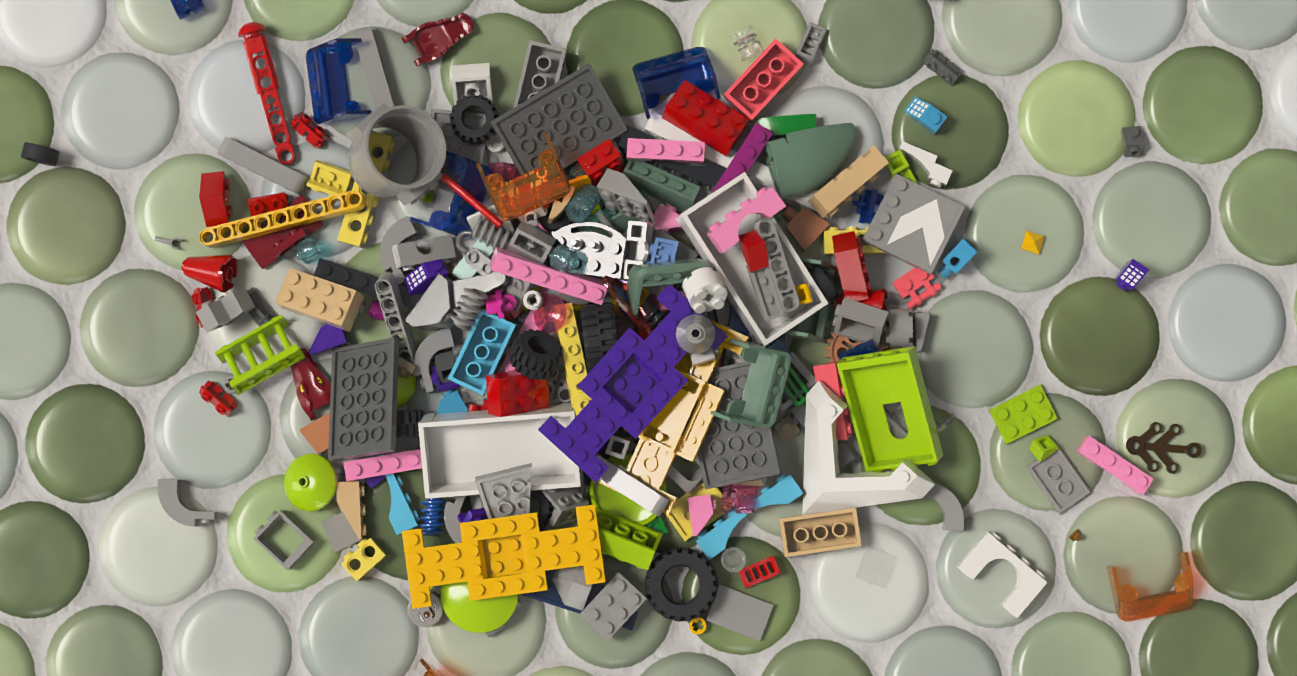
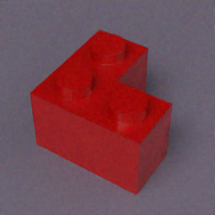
M224 171L201 173L199 199L206 227L229 223V218L233 216L232 206H228L230 181L229 178L226 179Z

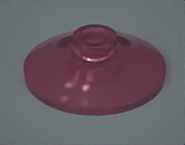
M556 295L544 296L541 306L534 311L535 324L542 332L554 333L558 331L566 318L565 304Z

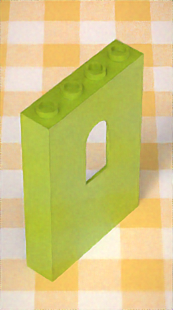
M915 346L843 357L837 363L866 472L873 471L879 473L890 468L891 470H896L906 458L916 467L920 466V464H927L928 466L937 464L943 456V451ZM901 402L908 428V434L905 438L899 439L892 435L883 404Z

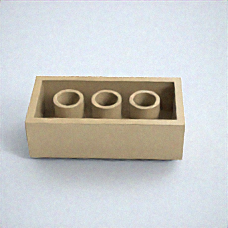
M289 268L275 303L285 310L350 332L364 296L354 289Z
M856 508L778 518L784 557L862 546Z

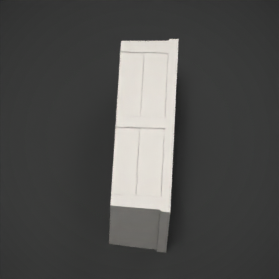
M744 172L681 213L675 220L684 229L701 258L711 262L715 271L719 272L727 289V298L749 331L752 340L755 343L766 346L827 305L828 302L773 216L765 218L759 214L747 215L739 225L738 235L753 231L754 224L759 220H771L776 227L794 286L808 283L813 302L799 305L795 311L783 312L784 316L766 322L763 320L746 268L747 263L739 243L737 242L725 252L720 253L707 236V233L711 231L709 229L711 225L717 221L723 222L726 219V214L732 210L738 211L742 208L740 206L742 202L748 198L752 200L757 196L756 188ZM762 223L760 227L761 231L763 233H766L768 227L766 224ZM768 242L767 250L772 252L774 246L771 242ZM775 260L773 268L776 271L779 270L780 264ZM781 279L779 281V287L783 290L786 286V283L783 279ZM786 298L785 306L790 308L792 301Z
M571 402L550 405L548 408L504 417L488 414V410L442 414L425 413L422 420L418 422L425 499L479 495L475 477L532 463L531 490L581 487L579 467L538 431L551 415L566 428L575 418Z

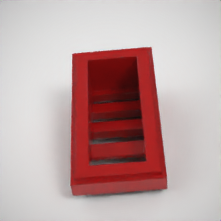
M773 555L738 570L745 588L781 573ZM767 562H770L774 572L770 573ZM760 565H763L767 575H762L759 568ZM753 568L756 569L759 575L758 579H756L754 576V573L752 571ZM746 571H748L751 576V582H749L746 577Z

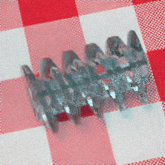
M585 184L579 188L565 209L566 215L570 220L576 223H583L602 199L597 187Z

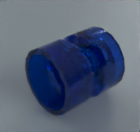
M171 0L180 20L189 17L191 12L198 13L205 9L202 0Z

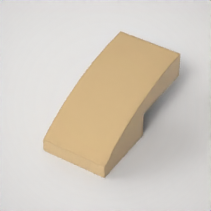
M568 185L563 201H554L548 223L552 224L565 211L572 199L575 187Z

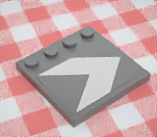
M895 174L862 242L932 275L965 206Z

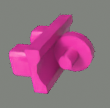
M497 289L494 295H487L488 299H485L487 315L498 314V319L504 318L503 310L512 311L517 306L516 298L511 294L502 296L501 289Z

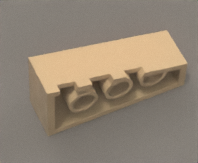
M873 145L863 156L861 155L848 169H844L808 201L822 218L828 214L832 216L839 210L838 206L841 203L845 206L853 199L851 196L853 193L856 192L858 195L866 188L865 184L868 181L873 183L879 178L878 173L889 162Z

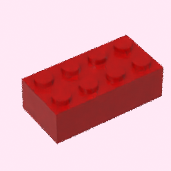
M686 80L683 81L667 103L661 117L697 140L705 142L707 146L726 157L745 132L750 120Z

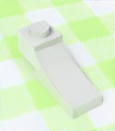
M901 142L898 150L901 149L902 153L911 157L928 174L927 179L931 181L930 184L941 188V185L944 187L947 185L952 170L936 164L937 155L906 142Z

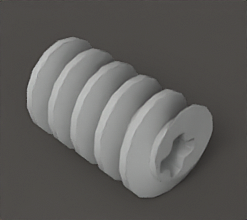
M480 216L472 230V238L476 239L480 236L479 242L482 243L486 240L487 247L493 243L494 251L496 247L507 250L513 236L509 237L510 231L502 234L503 227L495 230L496 226L494 224L488 226L489 220L487 219L485 222H482V216Z
M465 288L464 291L468 295L460 296L464 302H457V305L461 308H454L457 316L450 315V318L460 329L471 331L470 326L474 325L473 319H477V313L481 312V306L485 304L484 299H488V296L478 289Z

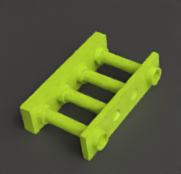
M282 314L272 318L269 322L232 343L222 346L215 352V355L222 363L227 361L235 377L229 383L237 395L244 393L305 358L303 351L297 344L291 345L284 331V328L288 327L289 324ZM275 333L278 334L285 348L284 351L277 355L274 354L267 340L268 337ZM260 342L268 360L258 365L250 348ZM244 352L251 366V369L241 374L233 358Z

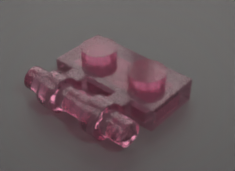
M736 484L722 486L724 491L721 498L722 512L729 513L730 507H735L736 514L755 513L758 486ZM736 492V498H731V493Z

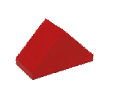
M755 230L738 235L740 240L738 243L750 273L769 267L766 242Z

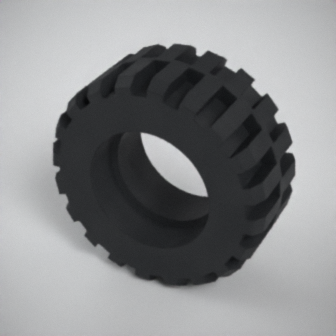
M610 302L602 303V305H583L580 308L588 373L617 342L614 307Z
M677 547L659 554L651 562L645 576V593L650 605L664 618L678 622L691 621L702 616V614L710 609L718 592V578L713 565L703 554L690 548ZM677 566L689 567L699 578V590L696 596L690 601L683 603L671 600L663 589V579L666 573Z

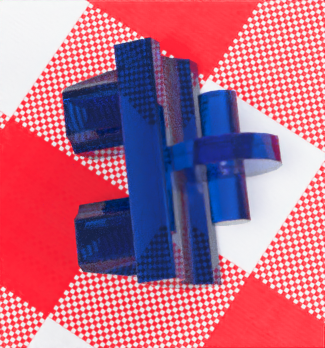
M866 189L864 195L859 196L858 201L852 202V205L857 207L856 214H860L858 223L871 224L876 214L874 212L875 205L880 206L884 198L883 195L878 193V190Z

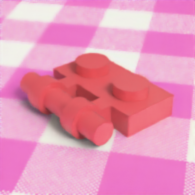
M916 267L892 283L902 299L908 295L911 297L912 300L906 303L909 309L915 306L919 307L923 304L924 300L930 296H935L936 292L942 289L938 282L933 286L928 282L934 278L933 274L930 275ZM923 285L926 290L917 295L914 291Z

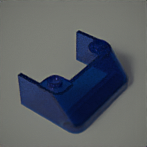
M335 38L307 51L306 64L313 116L317 124L356 120L371 113V110H361L357 101H350L345 64H348L353 58L351 46L361 43V38Z
M694 47L640 62L632 68L647 119L650 118L648 108H655L661 101L660 96L676 92L684 80L706 93L714 90L717 100L721 99L716 75L704 47Z
M446 151V156L450 157V171L460 176L458 184L483 204L492 178V170L482 163ZM455 192L448 212L442 210L433 212L429 222L410 217V220L458 236L461 231H472L467 217L479 211ZM465 235L463 239L468 238L471 235Z

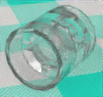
M753 26L744 28L730 36L734 46L739 48L737 53L741 61L753 58L764 51L760 41L755 39L757 35Z
M737 547L726 548L721 555L722 566L730 572L742 570L746 564L744 552Z

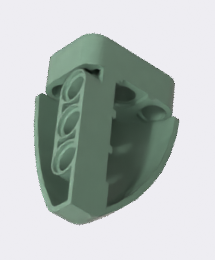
M853 123L833 124L788 133L786 135L787 140L780 138L766 142L764 157L775 190L782 200L797 195L801 197L811 193L827 183L840 170L856 142L857 134Z

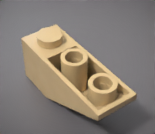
M360 481L337 482V503L358 539L363 540L364 535H367L366 524H363V516H366L365 504L362 505V497H365V486L361 485Z

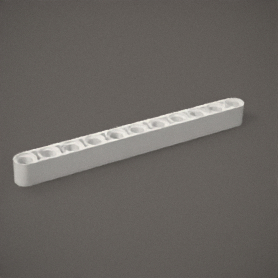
M654 112L651 113L644 127L646 132L663 140L701 142L662 119L661 115ZM705 144L704 160L727 168L737 152L731 150L726 157ZM754 161L747 175L758 179L763 187H773L775 190L768 167ZM817 190L801 197L797 195L787 198V200L819 214L808 201L818 192ZM829 214L825 216V218L830 220L833 217V215L830 216Z

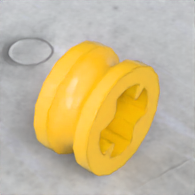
M701 617L692 619L689 623V629L694 634H702L706 630V622ZM698 620H700L702 622L701 625H703L702 630L698 629L697 631H695L693 629L694 626H692L693 622L697 623Z

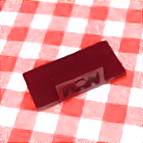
M300 195L293 201H291L288 204V206L290 207L306 203L308 201L303 195ZM304 210L298 213V219L304 217ZM286 215L280 217V224L286 221ZM267 220L261 223L262 229L267 227ZM317 221L243 240L242 242L259 266L264 269L323 227L324 223Z

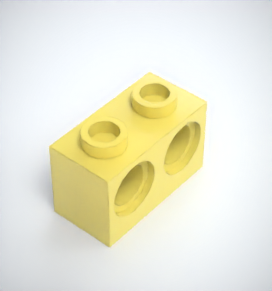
M364 538L357 545L359 548L354 553L350 551L343 557L345 561L342 565L356 581H359L387 556L373 538ZM368 546H372L375 549L373 557L366 555L365 550ZM353 559H358L361 563L358 570L351 567Z

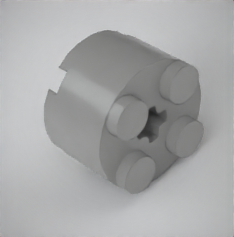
M890 309L888 312L886 325H889V332H886V344H890V347L913 346V343H910V340H913V316H909V313H913V309Z

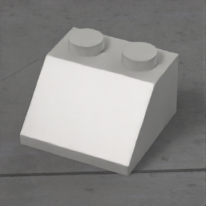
M490 63L451 66L454 105L457 104L456 101L458 99L461 100L463 96L467 95L468 97L471 94L476 96L483 95L484 98H488L493 103Z

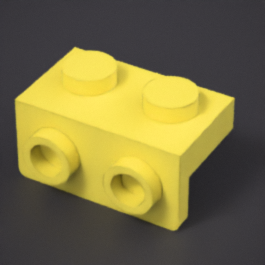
M316 160L307 186L311 187L313 191L325 192L329 196L348 191L352 175L348 170Z

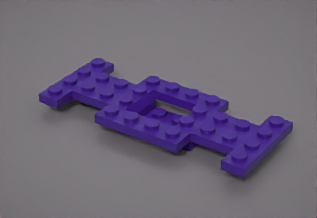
M670 284L656 299L671 312L645 341L629 328L578 384V387L591 398V401L565 428L551 415L538 429L540 433L595 482L609 469L595 454L618 428L622 426L636 439L688 381L687 378L674 368L687 353L677 342L676 329L680 321L689 315L706 316L703 313H696L689 301ZM712 322L715 329V340L711 348L715 351L728 336ZM695 329L692 331L693 337L699 336L700 333L698 330Z

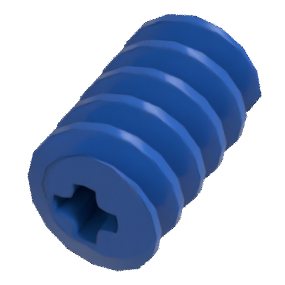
M427 498L426 501H422L421 504L427 506V508L421 509V512L426 514V516L420 517L421 520L425 521L424 524L419 526L425 529V531H422L423 535L438 536V534L443 533V530L438 527L444 525L439 519L444 518V514H441L440 511L445 510V507L440 504L445 503L446 499Z

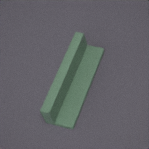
M629 160L623 171V174H625L637 190L641 191L644 189L646 194L684 211L693 206L700 190V186L643 161Z
M645 190L639 191L648 202L654 215L655 210ZM602 209L603 213L620 233L628 230V221H640L636 217L625 216L617 210ZM595 214L576 222L602 224ZM578 227L580 232H595L609 238L612 237L607 230L599 227Z

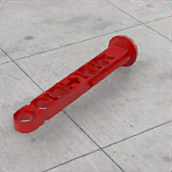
M249 22L240 28L238 37H243L245 40L243 42L257 95L260 94L273 143L277 146L275 148L277 158L282 164L289 165L295 161L296 153L293 144H290L291 135L278 92L280 86L266 36H263V32L267 29L262 23ZM262 52L264 53V55H257L253 57V54H260ZM260 58L266 61V66L263 69L256 67V61ZM264 77L271 79V85L268 88H264L261 85V80ZM269 96L276 98L273 104L274 108L279 107V111L275 110L269 113L268 110L272 109L271 104L267 103ZM274 114H279L282 118L278 125L273 124L271 121ZM280 132H284L287 136L284 143H279L276 139L277 134ZM288 150L291 152L292 158L286 162L282 159L281 155L284 151Z

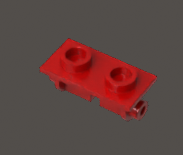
M303 112L294 115V119L290 123L293 125L292 128L301 136L308 132L309 134L305 139L314 148H321L324 144L323 141L330 138L326 134L325 129L317 126L309 115Z
M285 192L247 199L251 217L289 207L287 202L288 196Z
M208 287L201 288V292L200 288L193 290L192 301L196 305L197 311L202 308L201 305L209 300L213 302L212 293ZM196 314V321L198 324L200 323V327L203 328V325Z
M208 380L200 388L201 398L205 402L213 404L218 413L229 417L231 409L235 410L238 406L236 400L227 393L220 397L219 395L223 389L213 381L210 382Z

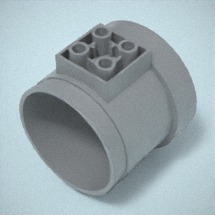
M383 103L345 133L352 141L348 154L351 175L355 182L367 193L380 198L397 197L404 206L408 203L413 205L427 195L428 191L441 183L439 179L443 176L440 171L446 158V142L440 126L423 110L405 105L389 108ZM374 128L393 129L405 136L413 146L417 158V169L414 179L410 184L392 182L385 178L374 166L368 147L369 136Z

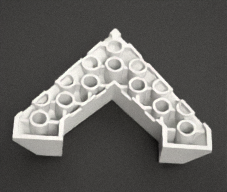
M818 380L806 394L802 515L923 498L936 483L908 458L895 471L840 473L836 419L848 405L824 383Z

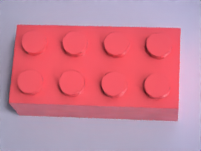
M775 38L724 93L723 98L738 112L750 119L749 122L752 123L803 68L804 63Z

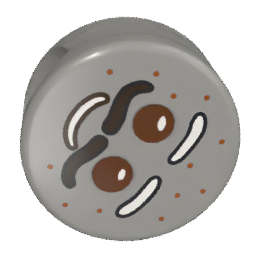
M431 592L432 606L412 609L410 599L407 607L408 616L417 626L430 627L438 623L442 618L444 609L441 598L436 593Z

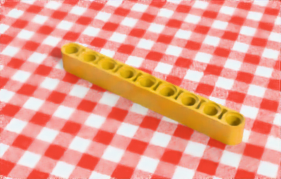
M352 190L209 227L200 232L199 240L209 248H216L359 211L366 206L367 200L363 194ZM359 196V203L353 205V198ZM337 201H341V207L335 210L334 204ZM323 206V211L320 214H316V208ZM304 210V217L298 219V213ZM286 215V221L280 224V217ZM267 220V227L262 229L261 223ZM249 224V231L243 233L244 226ZM231 229V235L225 238V232ZM213 234V240L207 243V236Z

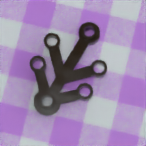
M1158 422L1151 423L1149 429L1140 437L1132 436L1126 441L1127 451L1132 455H1139L1147 464V469L1150 472H1156L1159 469V463L1152 460L1145 450L1153 451L1166 466V471L1170 474L1178 471V465L1172 462L1165 452L1185 453L1190 458H1197L1202 453L1201 446L1195 442L1189 443L1187 446L1165 444L1174 435L1180 434L1181 427L1178 424L1170 425L1168 431L1154 443H1147L1146 441L1152 435L1161 432L1162 425ZM1155 424L1159 426V430L1157 432H1155L1152 428ZM1173 426L1178 428L1177 433L1172 432ZM1133 442H1137V443H1138V448H1137V449H1133V447H1132V443H1133ZM1191 447L1196 449L1194 454H1191L1189 451ZM1152 462L1156 464V468L1154 470L1150 469V464ZM1171 464L1175 466L1173 472L1169 470Z

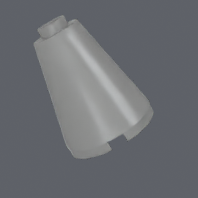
M697 314L689 315L678 324L676 339L679 346L686 352L700 354L712 346L715 340V329L708 318ZM696 329L699 331L700 334L698 337L692 336L693 330Z

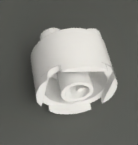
M710 267L699 268L691 272L692 276L689 279L687 277L684 279L682 288L694 311L700 314L713 309H721L725 304L727 289L717 270L714 271Z

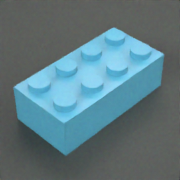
M481 309L448 379L485 396L487 392L486 375L495 374L517 325L503 318L498 319V316L494 314L487 315V311Z

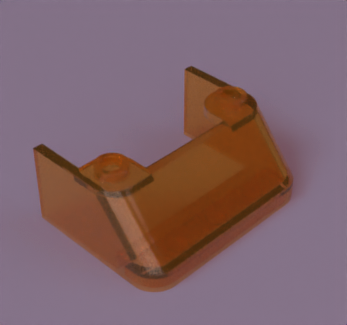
M547 132L543 134L549 149L541 152L538 157L541 167L505 182L500 174L486 176L480 162L476 163L496 211L504 221H510L562 198L571 190L569 180Z
M1178 552L1182 573H1179L1174 579V591L1139 598L1136 589L1132 585H1119L1116 567L1107 566L1117 617L1122 621L1129 622L1191 608L1194 596V579L1188 552Z

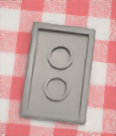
M1060 448L1045 460L1039 462L1036 459L1026 466V469L1058 514L1063 513L1091 493Z
M720 584L706 621L760 641L774 605Z

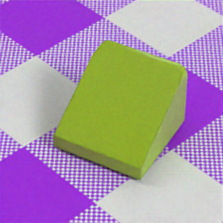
M1045 435L1032 440L1029 449L1037 460L1041 462L1056 452L1059 447L1049 435Z

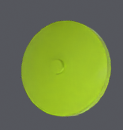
M627 452L624 460L615 456H610L606 459L626 471L633 452ZM591 479L590 498L592 504H595L597 508L642 526L657 517V515L643 508L622 493L600 484V479L597 482ZM666 479L661 488L665 492H667Z
M468 582L441 586V602L446 615L455 625L469 632L485 633L501 627L513 615L518 602L519 594L470 601Z

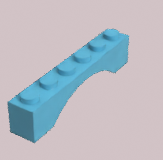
M386 453L371 455L370 457L386 455ZM395 473L386 474L391 492L389 520L396 535H400L402 531L419 526L418 521H420V517L416 510L412 511L410 506L412 500L408 492L404 494L401 487L404 486L400 475L396 476Z
M785 474L781 475L775 480L777 483L774 486L770 487L767 485L759 491L761 493L760 496L757 498L750 497L744 502L745 506L739 510L736 507L728 513L729 518L724 521L722 518L712 524L714 527L712 530L707 532L705 529L697 535L698 540H696V543L708 560L725 549L732 530L747 514L767 505L789 504L803 494L790 474L788 476Z

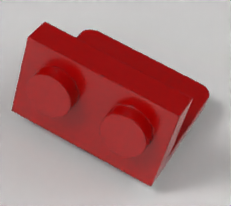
M610 139L577 158L578 163L590 178L594 190H598L597 185L607 168L623 173L625 169L622 157Z

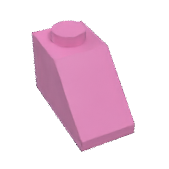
M710 494L687 498L693 536L699 534L713 515V509H716L715 498H711Z

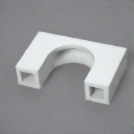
M985 532L956 567L971 580H974L990 561L994 559L1009 561L1016 570L1017 582L1014 589L1000 605L1014 617L1018 618L1047 584L1044 580L1045 576L1037 569L1034 572L1029 567L1031 564L1025 558L1021 557L1019 559L1014 555L1016 551L1008 544L1004 546L1000 543L1001 538L997 534Z

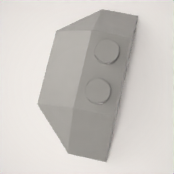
M584 566L555 569L552 580L562 598L563 604L583 611L592 584L586 585Z

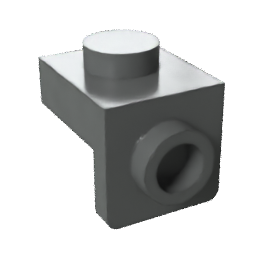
M1141 126L1122 127L1124 157L1142 156L1145 142Z

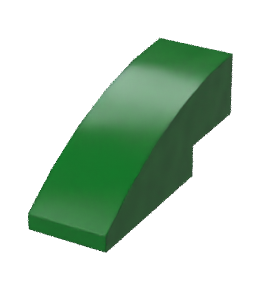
M816 114L755 119V123H759L773 133L770 138H783L791 132L817 127Z

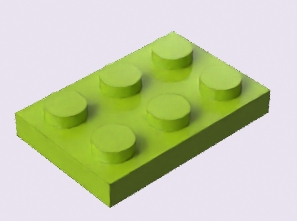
M1041 384L988 410L1005 444L1058 419Z

